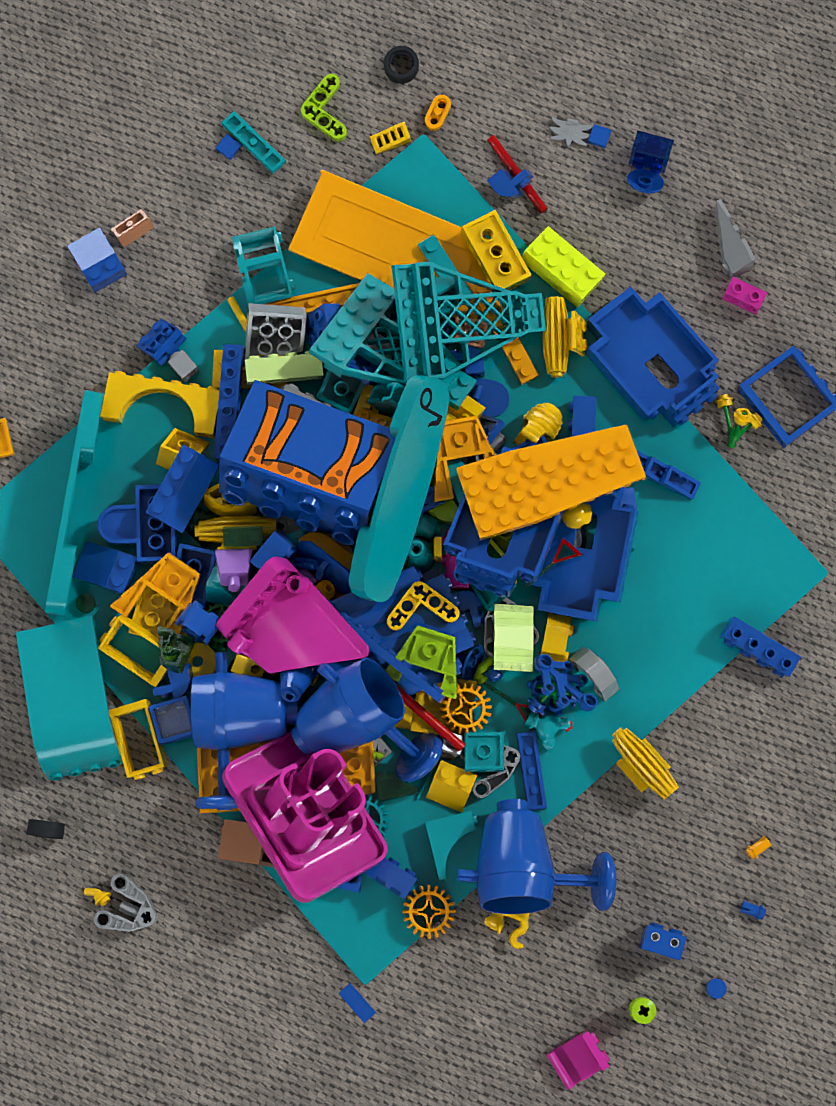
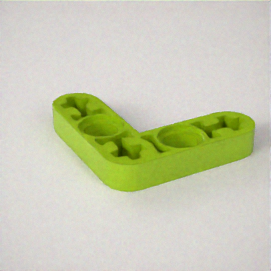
M328 74L301 106V115L306 121L331 139L340 142L347 136L346 127L323 110L340 87L339 77L335 74ZM335 80V86L330 85L327 92L326 88L328 87V81ZM318 93H323L326 98L323 101H317L315 96ZM307 108L309 110L312 108V111L316 115V118H314V115L311 113L306 114L305 109ZM327 118L329 123L326 126H321L319 120ZM332 124L334 129L338 131L342 129V135H335V130L331 128Z

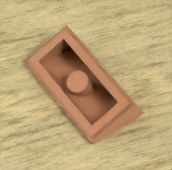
M140 209L113 227L111 231L121 245L126 247L154 228L145 212Z

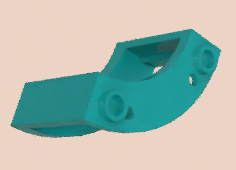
M274 226L233 236L232 241L240 274L244 273L245 275L241 276L247 302L266 304L293 297L291 290H295L293 279H288L280 243H283L281 232H277ZM276 246L277 252L245 260V253ZM280 264L286 288L254 296L248 271Z

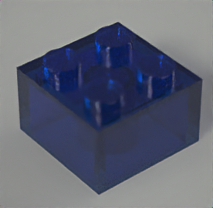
M637 130L629 164H632L637 169H650L651 172L656 174L665 173L674 140Z

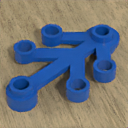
M547 654L538 655L535 658L534 665L542 674L544 685L541 687V692L544 695L549 696L553 693L555 688L551 683L550 676L555 679L558 693L557 707L565 709L569 705L565 689L580 701L582 710L592 711L597 706L598 701L594 695H583L571 684L575 683L578 687L582 688L588 683V678L584 674H569L573 670L571 662L553 661Z

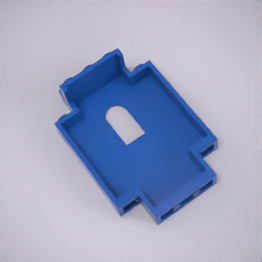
M630 286L587 320V328L597 339L595 343L588 347L587 356L644 422L649 418L653 420L661 413L673 428L678 424L682 426L689 420L688 416L690 414H697L703 409L702 405L705 402L711 403L717 398L716 393L720 388L715 382L719 376L714 371L717 368L715 365L719 359L660 292L645 303ZM657 354L678 378V385L673 389L665 388L644 365Z
M503 446L500 454L511 451L513 449ZM463 494L444 542V551L456 557L454 578L462 584H473L479 590L486 591L487 589L493 591L499 597L511 596L518 576L525 582L531 583L533 581L537 583L564 511L539 523L514 530L505 555L499 559H494L487 554V547L491 538L480 541L465 495Z
M624 487L588 502L592 512L597 516L592 550L575 547L582 555L552 563L562 539L564 538L574 547L577 529L567 527L561 517L537 583L533 581L531 583L524 581L523 583L542 588L537 610L598 622L602 599L621 603L639 511L634 509L633 505L623 504L621 507ZM563 543L556 560L576 553Z

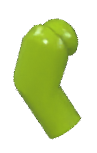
M491 656L482 661L475 671L474 680L480 685L487 680L484 673L494 665V659Z

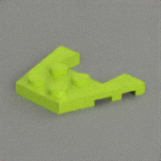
M417 625L398 652L396 658L401 662L404 659L410 664L444 674L441 689L444 690L442 694L456 699V637ZM389 665L386 672L393 680L400 682L402 673L392 665Z

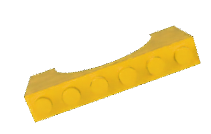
M122 371L109 372L100 415L103 421L122 423L126 411L136 400L152 393H167L180 398L190 407L194 416V433L196 436L215 439L219 388L214 386L202 388L199 384L195 383L184 385L177 380L166 382L159 377L147 379L140 374L129 376Z

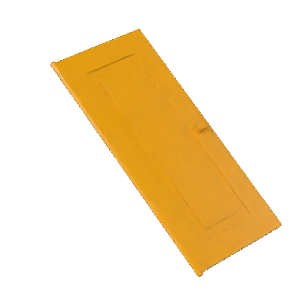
M325 170L320 171L321 176L288 249L292 253L360 281L369 273L394 288L391 266L428 262L419 249L418 244L435 235L459 273L479 280L485 277L461 234L462 227ZM496 251L491 252L494 256H499V255H500V254H499L498 252H496ZM473 299V300H471V301H469V302H470L471 304H473V303L475 302V299ZM465 304L457 308L464 315L469 310ZM477 304L475 308H476L478 311H480V308H479V306H478V304ZM454 312L452 317L456 318L457 314ZM471 312L467 318L477 320L478 316Z

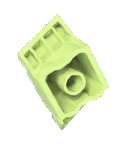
M494 604V670L533 672V606Z

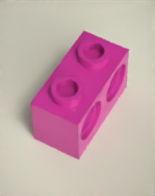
M732 277L722 299L757 315L767 292Z

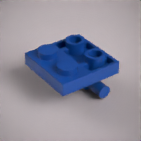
M161 318L153 324L152 329L140 339L136 346L142 352L157 360L156 362L162 367L172 354L179 351V347L187 338L177 327Z

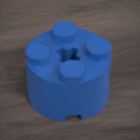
M194 601L187 605L175 624L178 627L181 624L184 627L182 631L199 643L203 640L204 645H207L218 631L216 623L220 618L213 612L207 613L199 602Z

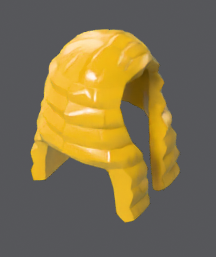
M550 403L537 404L536 407H532L530 411H527L526 415H523V427L513 442L519 445L528 439L533 443H537L543 435L547 442L554 441L563 424L560 410Z

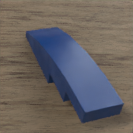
M637 450L647 479L686 498L694 499L701 482L672 465H666L658 459L647 456Z

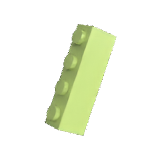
M309 351L302 355H297V352L286 353V356L279 357L278 354H269L267 358L249 356L244 361L246 386L253 385L254 380L271 384L323 378L322 361L310 355Z

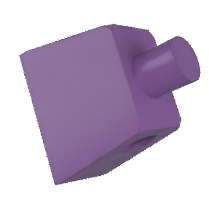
M252 548L215 550L220 584L228 586L231 592L239 591L240 585H247L250 580L253 564L250 562L253 558Z

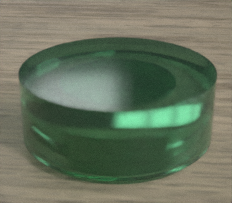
M81 594L76 599V607L82 613H90L96 606V601L90 594Z

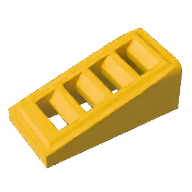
M405 122L370 136L376 154L411 143ZM399 131H402V134H403L404 137H401V138H400V135H399L398 132H399ZM391 134H395L397 140L393 141ZM385 136L388 137L390 143L386 144ZM377 139L381 140L382 147H379Z

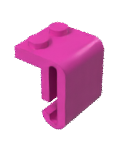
M584 1030L546 1054L567 1090L601 1069L605 1070L610 1067L607 1063L610 1059L604 1050L600 1051L597 1047V1044L600 1042L593 1032L590 1034L587 1030Z

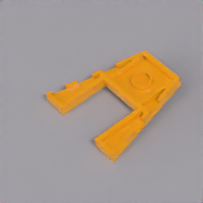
M477 416L445 421L436 459L434 502L454 499L447 461L482 454L484 459L495 456Z
M167 553L112 603L110 607L127 617L146 587L149 586L178 606V609L158 638V640L174 650L177 647L183 629L181 624L178 627L175 622L187 605L192 603L201 574L171 553Z

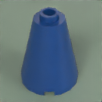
M319 665L280 672L281 697L287 702L298 701L317 676Z

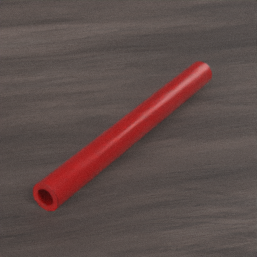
M492 135L487 139L488 143L512 176L518 175L521 172L496 136ZM530 184L522 188L540 214L548 209Z
M396 684L404 704L458 751L462 750L465 743Z

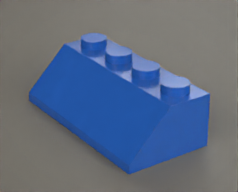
M183 444L146 513L183 533L219 469V465Z

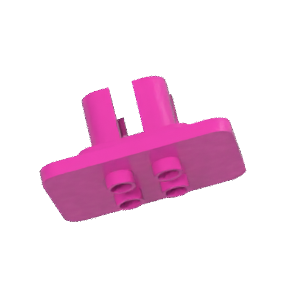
M291 731L285 734V736L277 738L230 762L223 772L222 779L290 894L297 901L307 903L378 865L387 854V844L364 808L366 798L360 785L356 783L351 787L344 776L343 770L347 765L341 755L331 749H323L307 755L297 747Z

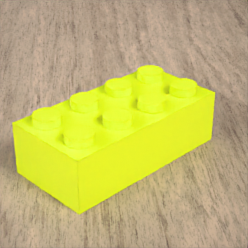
M549 226L528 246L522 255L526 266L577 308L599 286L605 276L602 270Z

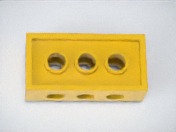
M496 210L462 226L461 234L490 284L511 291L530 280L531 273ZM488 235L491 237V239L486 240L483 238V236ZM496 251V252H498L500 255H499V256H494L491 252ZM501 268H507L509 272H503Z

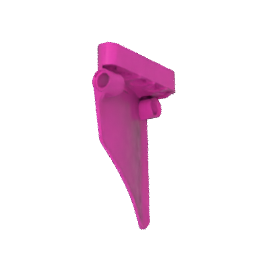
M272 557L262 566L216 623L217 629L229 640L227 645L233 652L237 654L243 653L250 657L268 673L316 666L322 663L329 664L363 659L368 657L369 646L313 583L307 577H303L288 559L281 557Z

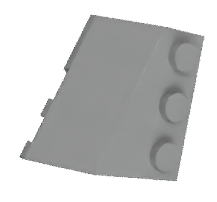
M248 303L245 359L258 354L264 355L260 356V358H267L269 354L284 356L286 353L303 351L307 317L305 307Z

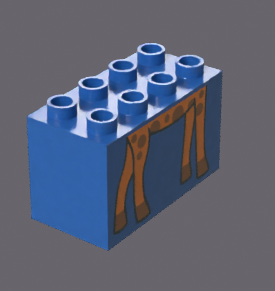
M254 380L220 455L219 493H222L223 498L231 504L241 506L245 502H249L252 505L258 506L259 511L267 517L279 519L283 515L296 520V525L305 531L316 532L319 528L332 533L333 539L344 545H353L357 540L360 528L364 525L370 526L383 476L396 438L391 435L390 428Z

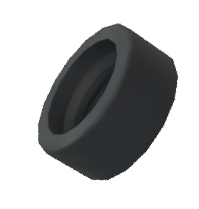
M396 46L390 49L384 58L386 76L391 81L400 84L412 81L419 70V60L413 49L407 46ZM400 55L409 57L412 61L411 70L405 74L393 72L391 69L392 59Z
M29 819L26 834L44 838L63 839L65 824Z

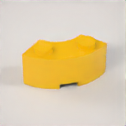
M219 483L207 489L203 496L204 505L210 511L222 517L252 516L257 513V506L249 502L238 506L226 501L223 498V494L219 493Z
M548 613L541 655L547 654L553 661L558 662L568 660L569 652H565L568 636L572 637L574 625H570L571 617Z

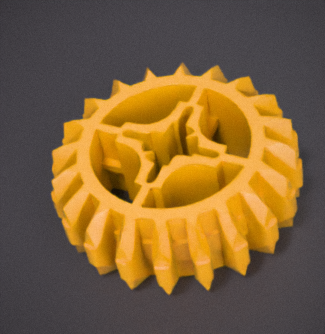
M462 682V688L457 683L459 705L456 709L449 711L452 698L445 696L447 700H443L440 703L445 705V708H439L440 712L445 711V715H441L440 718L444 719L447 717L448 720L444 725L447 726L451 723L450 731L458 727L457 734H460L462 729L468 733L469 728H471V732H476L475 726L480 730L483 729L480 722L487 724L488 721L484 719V716H491V713L486 712V709H491L492 706L485 705V702H489L490 698L483 699L482 696L486 694V691L479 694L478 691L481 687L477 686L473 690V683H470L468 688H466V682ZM462 692L471 693L478 700L468 702ZM462 703H466L469 706L474 704L473 707L468 709L467 714L461 711L456 713L457 710L463 707ZM481 706L480 715L473 722L472 710ZM463 715L468 725L457 723L452 716Z
M427 885V891H424L423 887L420 886L421 893L418 894L414 889L412 892L415 897L407 896L411 902L410 904L404 902L403 905L409 907V909L403 910L402 913L409 914V917L403 920L404 922L411 921L407 928L410 929L414 926L413 934L420 930L421 938H423L424 932H427L428 939H431V933L434 932L437 938L439 937L438 930L445 934L446 931L443 927L451 928L447 921L448 919L451 921L455 920V918L449 917V914L456 913V910H450L449 906L455 904L454 902H447L451 898L450 895H447L445 898L442 896L445 893L444 889L439 894L437 893L438 886L434 887V891H430V885ZM426 895L425 906L421 909H413L415 902L420 897ZM432 895L440 898L446 909L435 908L432 905ZM428 901H430L432 910L440 911L430 917V923L428 922L427 914L418 912L423 911L424 908L426 909ZM413 915L424 916L426 928L419 926L415 922ZM445 915L443 922L439 926L432 928L433 917Z

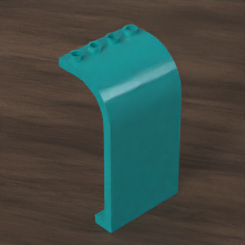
M92 615L16 632L33 743L41 769L46 777L52 781L61 780L64 776L69 775L73 777L79 776L82 772L86 771L97 772L104 767L115 768L123 763L110 719L95 629H97L96 622Z

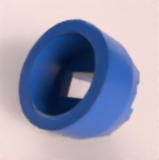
M494 665L487 671V677L492 682H496L503 677L500 670H494Z

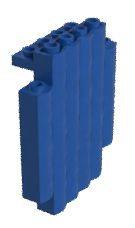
M414 566L401 571L391 597L384 602L365 600L355 596L352 592L331 601L337 606L335 609L339 613L342 611L352 617L350 621L353 624L359 623L367 629L365 633L368 636H376L382 641L381 646L387 649L389 647L397 654L417 625L456 637V655L465 653L475 646L473 642H476V638L472 631H468L466 627L468 620L464 613L461 614L460 611L458 620L448 623L420 604L401 630L392 631L388 628L387 618L411 585L414 582L423 580L420 569L416 570ZM440 575L424 582L457 608L461 606L457 595L453 596L450 591L453 586L449 577L445 578L444 575ZM416 586L414 587V589L416 590L415 595H418L419 593L422 594L423 596H425V598L422 600L426 602V599L431 594V592L428 591V593L425 594L422 591V586H420L419 588ZM432 597L429 600L430 606L433 608L438 607L440 599ZM404 601L402 609L409 612L413 609V604L410 601ZM444 602L442 608L438 612L442 613V610H444L447 613L446 617L448 619L450 617L455 618V610H447L445 606H447L448 604ZM397 609L396 613H399L397 618H391L393 627L395 625H401L399 623V620L402 616L404 617V619H406L407 617L406 615H403L399 611V609ZM369 648L368 657L366 658L374 660L386 670L390 664ZM456 658V676L461 674L460 669L463 667L459 658ZM362 659L329 663L328 665L336 672ZM411 664L413 666L411 670L416 674L418 672L424 674L428 678L426 682L431 686L434 683L437 685L443 682L444 674ZM403 674L400 682L393 680L410 696L423 691Z

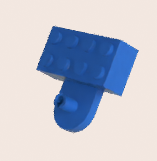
M161 484L135 485L136 504L110 506L100 514L98 519V531L107 542L111 544H136L137 562L139 565H155L167 553H171L175 557L177 556L178 531L146 513Z

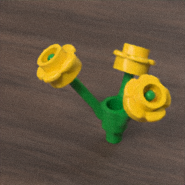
M728 394L717 396L718 400L715 403H717L718 408L724 409L729 433L727 446L734 448L736 442L739 441L740 437L750 427L756 430L762 426L761 422L763 420L756 412L752 414L746 408H738L734 412V421L737 423L736 428L732 427L728 407L733 405V397H729Z

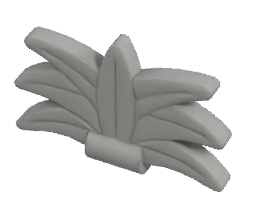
M552 117V121L558 127H550V130L557 135L551 137V140H566L567 147L570 146L572 141L578 145L587 146V143L582 140L588 139L590 134L584 133V131L592 129L594 125H582L578 123L579 120L568 118L567 121H561Z

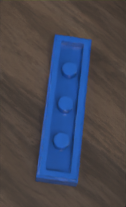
M536 731L516 733L528 810L547 809Z

